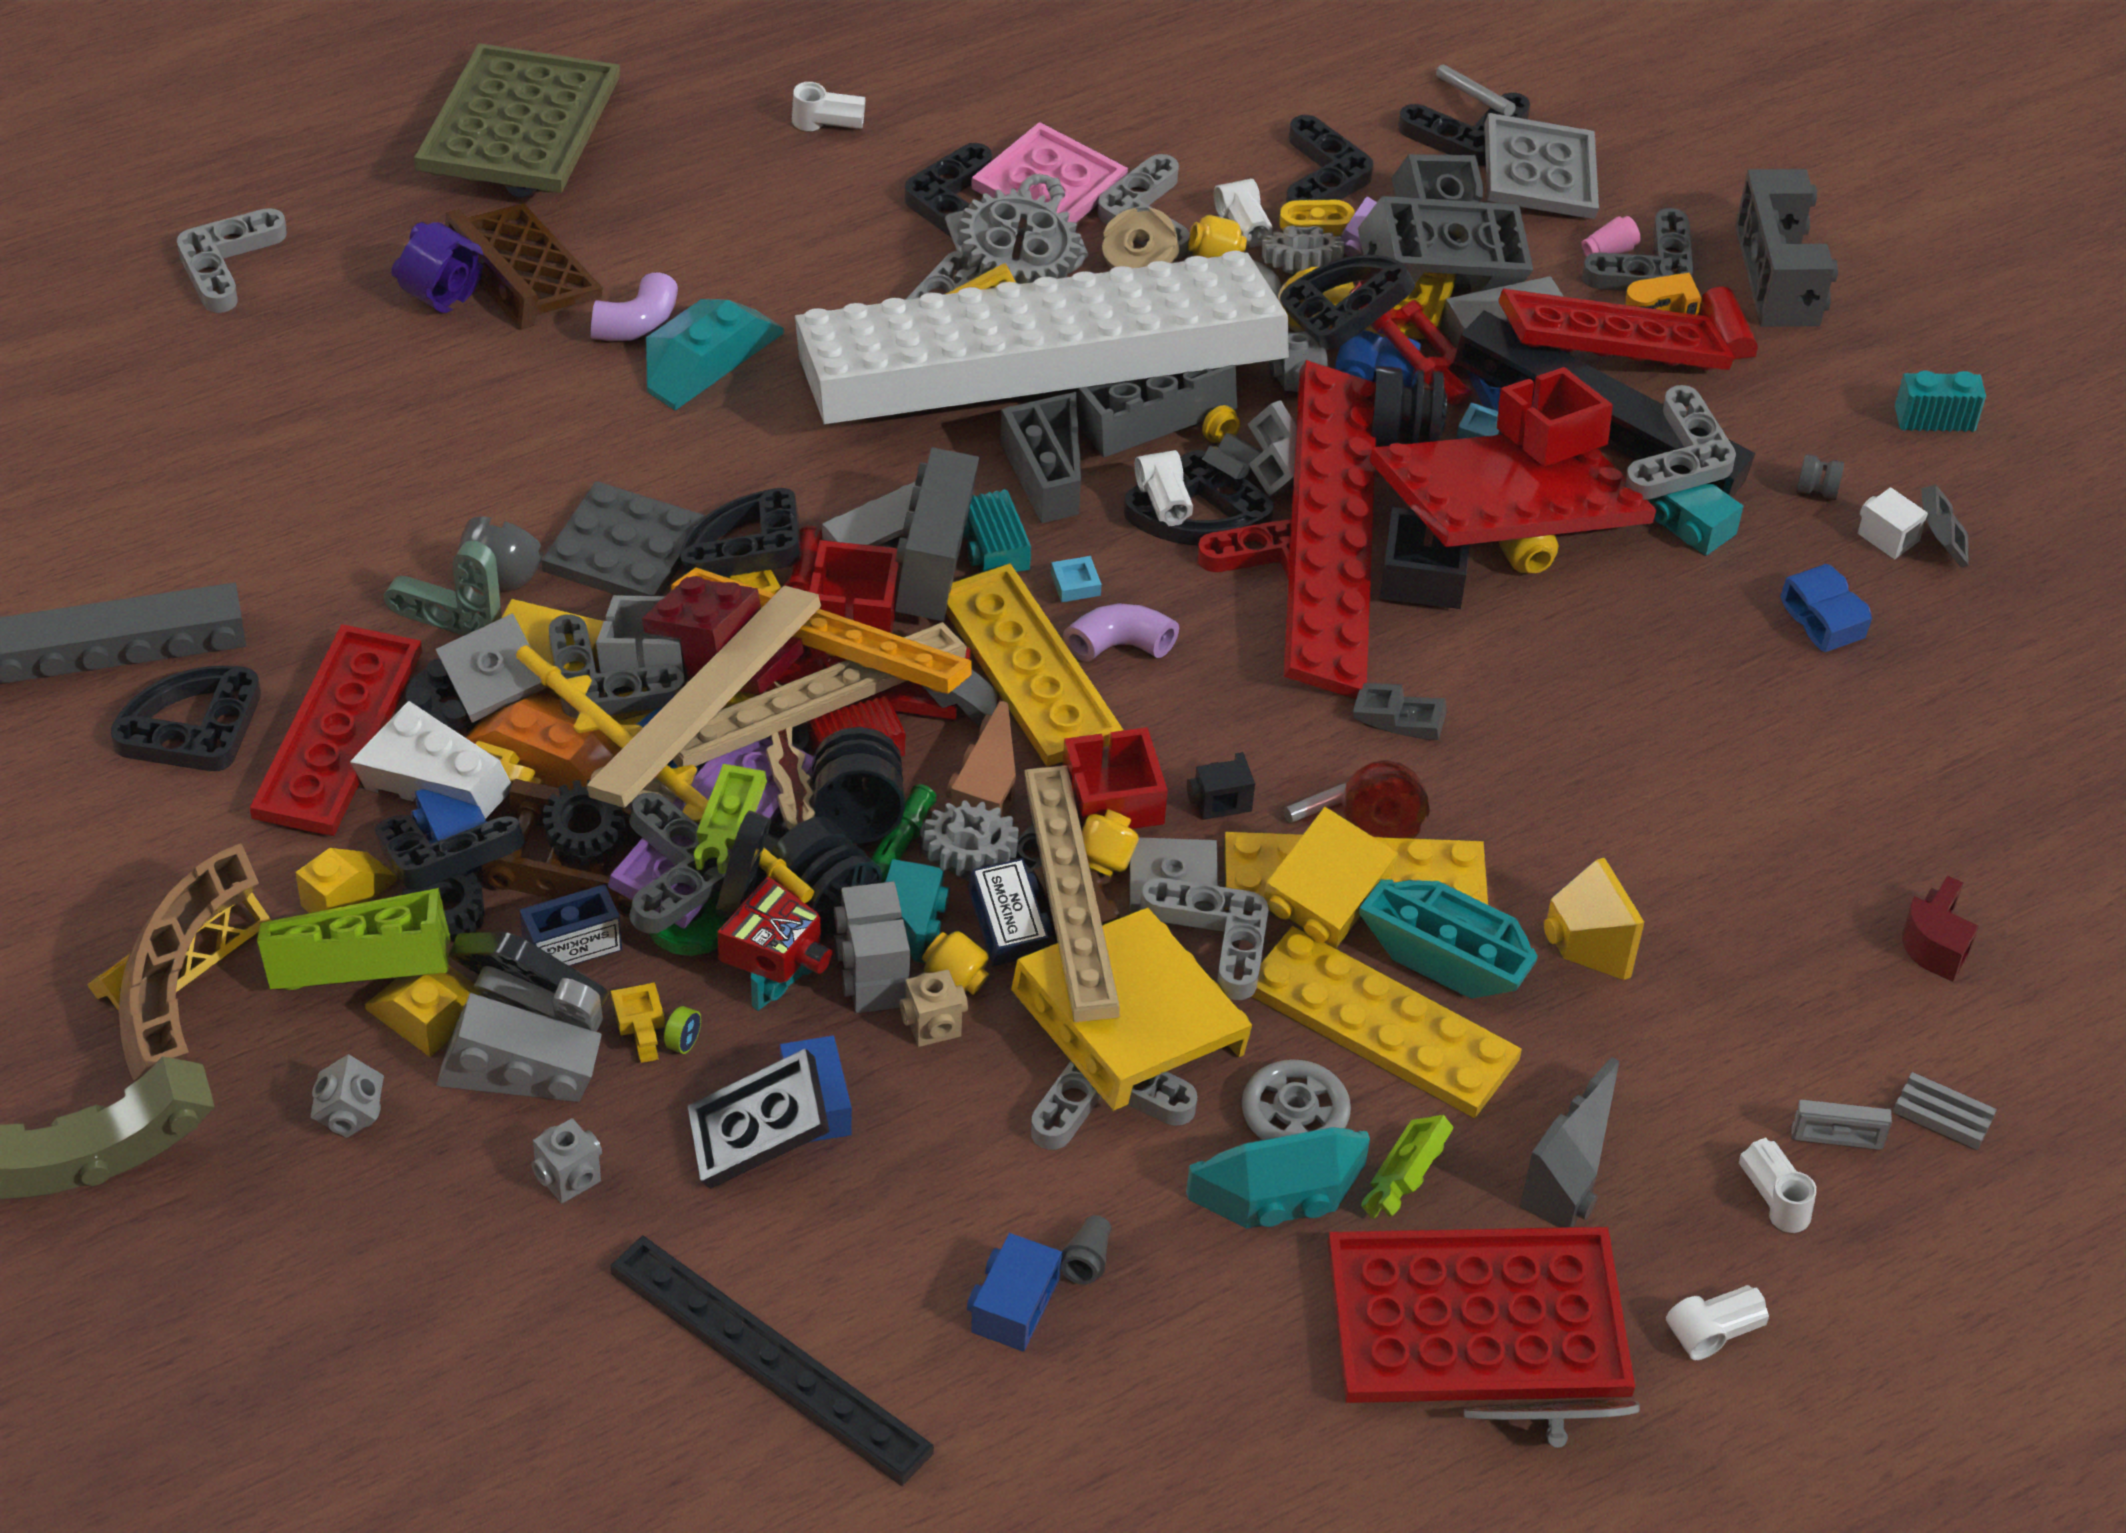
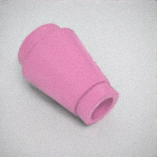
M1617 216L1587 239H1584L1582 241V249L1586 257L1600 252L1620 254L1632 251L1634 245L1640 243V233L1631 217L1626 216L1622 218Z

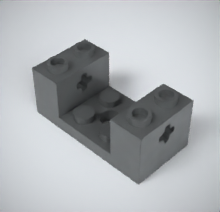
M1807 169L1747 170L1735 229L1761 327L1820 326L1824 311H1828L1830 308L1831 295L1829 289L1831 282H1836L1837 261L1836 259H1831L1828 244H1801L1803 235H1808L1810 230V207H1815L1817 200V189L1815 184L1810 183Z
M1382 196L1358 227L1363 255H1381L1398 260L1406 266L1415 283L1424 272L1463 274L1469 276L1472 293L1524 282L1534 270L1518 204ZM1448 231L1453 232L1455 236L1460 238L1461 243L1453 241Z

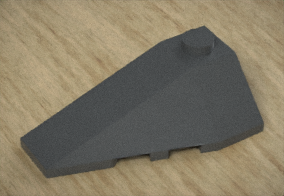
M1613 1057L1590 1080L1583 1097L1577 1095L1572 1100L1568 1114L1566 1116L1560 1114L1554 1120L1531 1155L1520 1207L1559 1228L1573 1227L1579 1217L1586 1220L1598 1199V1195L1593 1193L1619 1066V1060Z

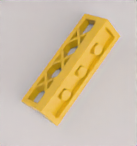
M253 893L246 900L242 901L255 919V922L247 928L228 927L230 909L233 907L230 906L215 915L198 930L205 929L218 932L216 950L210 955L193 952L194 936L182 964L181 976L177 980L176 992L259 932L260 923L272 921ZM220 916L219 925L211 923ZM227 934L236 935L226 942ZM130 954L87 984L97 999L108 996L118 1011L120 1003L119 989L122 985L124 970ZM192 959L201 960L191 968Z

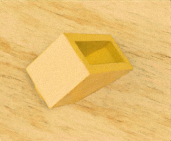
M328 848L296 871L300 903L309 913L369 902L397 882V875L368 852Z

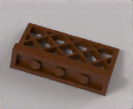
M524 203L468 218L460 209L446 212L445 225L482 248L483 255L478 253V262L483 265V271L478 283L520 329L534 326L535 316L538 314L602 297V286ZM521 218L526 227L508 223L507 221ZM484 228L492 230L494 233L490 235L482 233L478 229ZM504 233L521 238L519 241L502 238L500 235ZM529 239L542 242L546 247L527 244L526 241ZM495 248L511 251L514 254L513 256L500 254ZM523 254L540 258V261L537 263L519 257ZM546 261L561 263L566 268L562 269L546 265ZM515 269L533 273V277L519 275ZM541 275L558 279L560 282L555 284L539 280ZM566 282L583 285L584 288L576 289L565 285ZM535 291L554 296L539 300Z

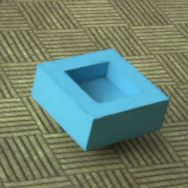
M1471 403L1458 426L1456 438L1501 435L1502 432L1496 428L1498 411Z
M1091 556L1051 562V576L1061 602L1101 596L1102 584Z

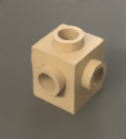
M949 969L935 973H923L917 977L906 979L905 998L899 1001L900 1012L906 1026L910 1025L918 1047L961 1037L962 1012L968 1011V1003L962 985L955 986Z

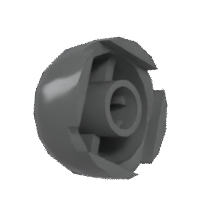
M473 517L467 522L463 530L458 551L466 541L471 540L478 541L490 548L496 558L499 592L518 590L529 582L536 573L543 557V552L538 553L541 547L539 541L530 533L512 523L504 521L502 528L489 525L491 517Z

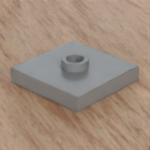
M513 613L436 648L437 654L471 722L477 721L547 688L541 683V679L516 658L519 648L524 645L530 647Z
M1139 837L1138 844L1129 862V914L1141 910L1142 888L1150 879L1169 878L1218 886L1217 840ZM1157 897L1156 899L1157 901H1165V899L1161 897ZM1180 900L1179 905L1184 906L1185 901ZM1199 901L1193 904L1196 909L1201 911L1215 909L1214 905L1206 901Z

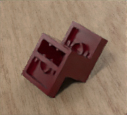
M699 576L686 577L642 617L644 632L680 639L688 681H690L761 609L758 588L740 586L735 582L722 583L704 580ZM791 637L738 692L755 695L762 694L804 653L802 638Z

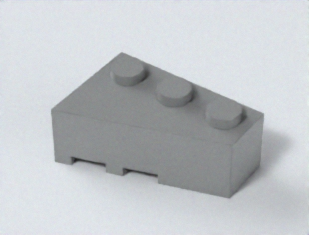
M470 993L447 1043L436 1086L580 1102L592 1078L602 1034Z

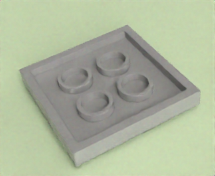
M1488 113L1485 121L1487 201L1502 204H1518L1520 207L1595 219L1599 210L1595 131Z

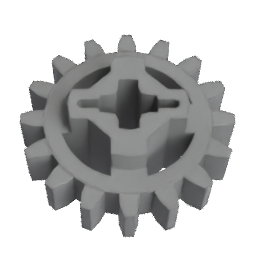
M1288 226L1284 228V233L1273 232V236H1265V240H1262V258L1265 263H1273V267L1283 266L1284 272L1294 274L1301 270L1321 267L1333 261L1344 259V241H1342L1341 237H1333V233L1323 234V229L1317 226Z
M962 801L961 806L957 808L948 803L945 804V813L934 810L932 812V820L925 821L923 850L929 851V861L940 860L941 870L944 871L954 867L956 868V875L961 876L965 870L972 873L973 869L1009 862L1010 858H1015L1018 843V827H1012L1013 818L1011 816L1000 818V808L997 807L991 811L985 810L984 802H980L977 807H970L968 801Z

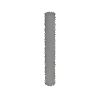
M1444 64L1437 68L1436 76L1505 116H1511L1514 113V103Z
M1393 763L1284 807V816L1289 823L1322 811L1324 807L1330 808L1400 779V769Z

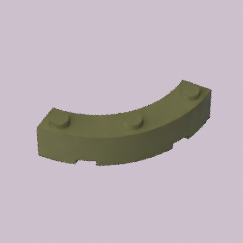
M162 1056L140 1079L124 1089L125 1097L106 1108L105 1106L93 1105L78 1112L58 1117L51 1124V1127L25 1131L24 1124L0 1125V1199L33 1197L53 1194L84 1185H99L110 1177L138 1166L165 1151L188 1133L195 1130L198 1124L215 1108L203 1064Z

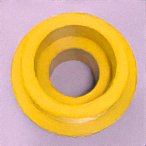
M1221 405L1206 415L1202 432L1204 437L1210 442L1221 443L1226 433L1237 435L1240 421L1237 418L1236 412L1231 407Z

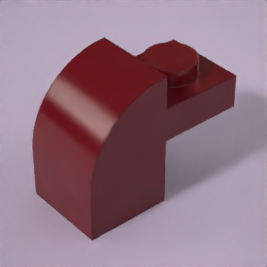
M1947 876L1939 890L1930 889L1925 900L1914 896L1903 928L1902 941L1908 955L1918 965L1953 982L1971 952L1979 926L1953 914L1963 882Z

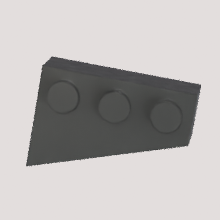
M1076 392L1001 409L1000 444L1041 523L1079 515L1081 470Z

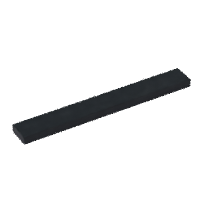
M644 1235L610 1265L611 1275L900 1486H903L934 1454V1445Z

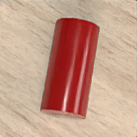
M1721 286L1705 292L1701 296L1699 315L1709 317L1734 355V359L1756 357L1758 344L1733 290Z

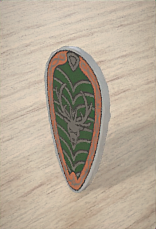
M1593 1399L1496 1405L1464 1409V1418L1548 1419L1547 1439L1552 1446L1559 1448L1563 1447L1568 1439L1567 1433L1564 1430V1419L1629 1415L1640 1411V1403L1630 1400Z

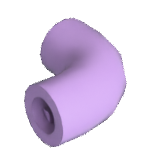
M650 273L641 279L638 295L634 300L619 303L595 300L591 321V339L633 341L656 331L668 321L675 306L678 292L675 280L663 273Z
M1118 603L1098 607L1081 616L1064 630L1063 639L1073 656L1083 662H1090L1102 651L1116 645H1132L1156 658H1161L1175 644L1179 634V624L1166 615L1145 606Z

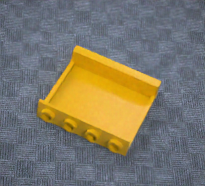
M1149 908L1102 925L1120 1006L1119 1018L1074 1022L1058 943L1017 960L1011 990L1113 1111L1128 1105L1132 1087L1135 1084L1225 1046H1229L1238 1057L1243 1056L1252 1028L1248 1017L1224 994L1220 985L1208 976L1196 962L1192 953L1185 950L1171 934L1167 925L1161 922Z

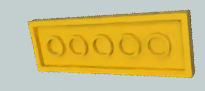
M1011 563L952 583L947 602V616L968 648H971L972 654L1002 700L1008 703L1010 712L1045 765L1049 767L1063 762L1065 738L1102 733L1104 739L1103 747L1109 746L1110 732L1122 731L1123 728Z
M1225 832V887L1251 891L1264 897L1266 882L1303 835ZM1374 837L1398 852L1394 872L1389 878L1394 883L1407 880L1440 881L1488 905L1484 841Z
M1294 926L1288 930L1260 964L1257 988L1251 997L1473 1118L1477 1117L1520 1060L1522 1048L1332 946L1313 940L1306 932Z

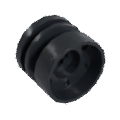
M1375 366L1372 382L1376 383L1371 431V436L1376 438L1375 447L1390 446L1393 443H1397L1399 434H1407V444L1418 443L1419 435L1424 436V442L1439 441L1444 432L1447 410V394H1445L1443 372L1432 371L1429 388H1424V372L1417 369L1412 385L1408 387L1404 386L1402 368Z
M864 727L841 729L827 736L816 748L812 760L815 816H825L832 820L855 844L875 842L889 835L901 823L905 811L900 750L888 736L878 730Z
M825 816L812 817L797 824L779 840L771 851L773 856L777 859H783L786 862V867L814 890L813 897L805 904L818 913L821 935L837 932L834 907L841 906V888L877 884L882 881L883 875L880 866L874 860L867 857L861 848L852 844L851 838L836 823ZM765 871L763 872L764 880L767 878Z

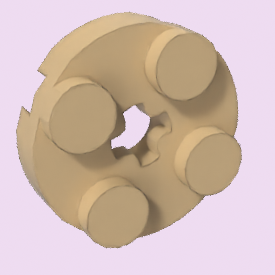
M1132 208L1116 215L1108 223L1104 231L1105 239L1102 250L1108 266L1111 269L1120 266L1133 269L1147 267L1148 264L1156 261L1172 263L1179 254L1177 233L1171 219L1165 213L1153 208H1149L1150 212H1138L1137 208ZM1137 238L1140 241L1149 239L1146 243L1147 245L1140 249H1134L1133 241Z

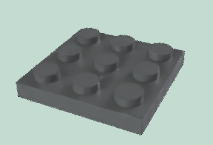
M595 481L543 557L542 570L543 572L614 595L662 596L682 565L681 548L687 534L706 515Z

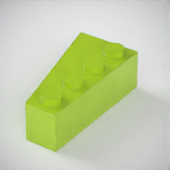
M439 888L260 923L257 942L270 989L283 988L285 990H295L312 985L448 972L450 933Z

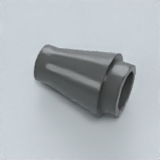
M1097 1215L1087 1217L1080 1230L1062 1250L1061 1270L1070 1281L1087 1285L1103 1275L1106 1266L1108 1239L1112 1229L1110 1223L1105 1218Z

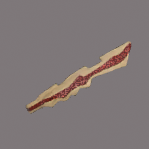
M774 681L763 693L782 685ZM792 726L771 734L772 746H769L766 750L774 782L781 792L777 796V801L785 825L789 830L815 815L810 805L813 798V791L808 785L811 777L802 769L806 754L792 746Z

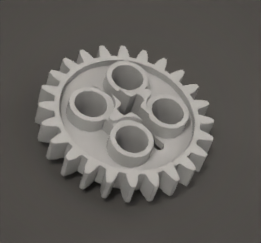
M998 189L994 199L984 193L981 202L973 199L970 208L964 209L957 231L959 234L957 245L962 246L961 256L970 257L969 267L981 266L979 276L1006 262L1016 283L1024 284L1032 283L1041 277L1067 278L1068 271L1074 270L1081 249L1079 245L1081 234L1075 233L1077 223L1068 222V212L1057 213L1059 205L1057 202L1047 206L1044 204L1045 196L1043 195L1034 200L1031 197V192L1028 190L1021 197L1018 196L1015 189H1011L1010 196H1005ZM1020 218H1024L1026 225L1021 243V251L1018 261H1014L1012 254L1018 232L1017 229Z

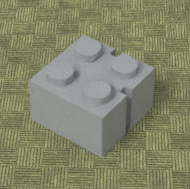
M613 595L606 614V621L603 622L596 642L600 673L670 664L682 671L684 684L686 685L688 676L680 639L644 632L642 617L665 596ZM663 683L662 687L668 688L669 685L668 683Z
M895 881L841 888V906L834 907L837 934H841L834 935L835 954L837 962L843 961L845 970H841L843 993L845 997L852 996L856 1013L900 1008L899 1001L905 998L906 979H909L910 948L903 919L896 920L901 918V908Z

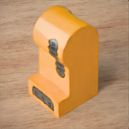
M1689 272L1638 280L1631 283L1627 288L1624 305L1698 315L1701 296Z

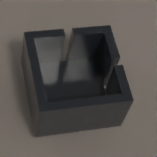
M1392 507L1380 599L1461 609L1470 544L1445 547L1433 533L1431 547L1423 546L1427 525L1413 510Z

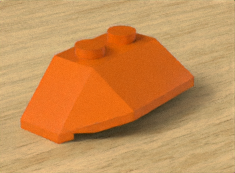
M538 692L481 718L466 737V739L474 744L480 741L514 751L520 758L517 765L533 769L535 771L533 777L542 779L544 784L556 788L565 784L568 790L574 789L572 781L580 780L581 786L587 787L588 779L591 780L592 773L598 768L605 767L622 750L599 729L577 733L574 730V724L577 719L564 713L560 699L543 692Z

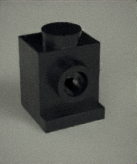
M1243 752L1235 753L1233 761L1214 762L1208 765L1197 766L1195 778L1187 779V793L1190 803L1197 804L1203 820L1252 812L1255 781Z

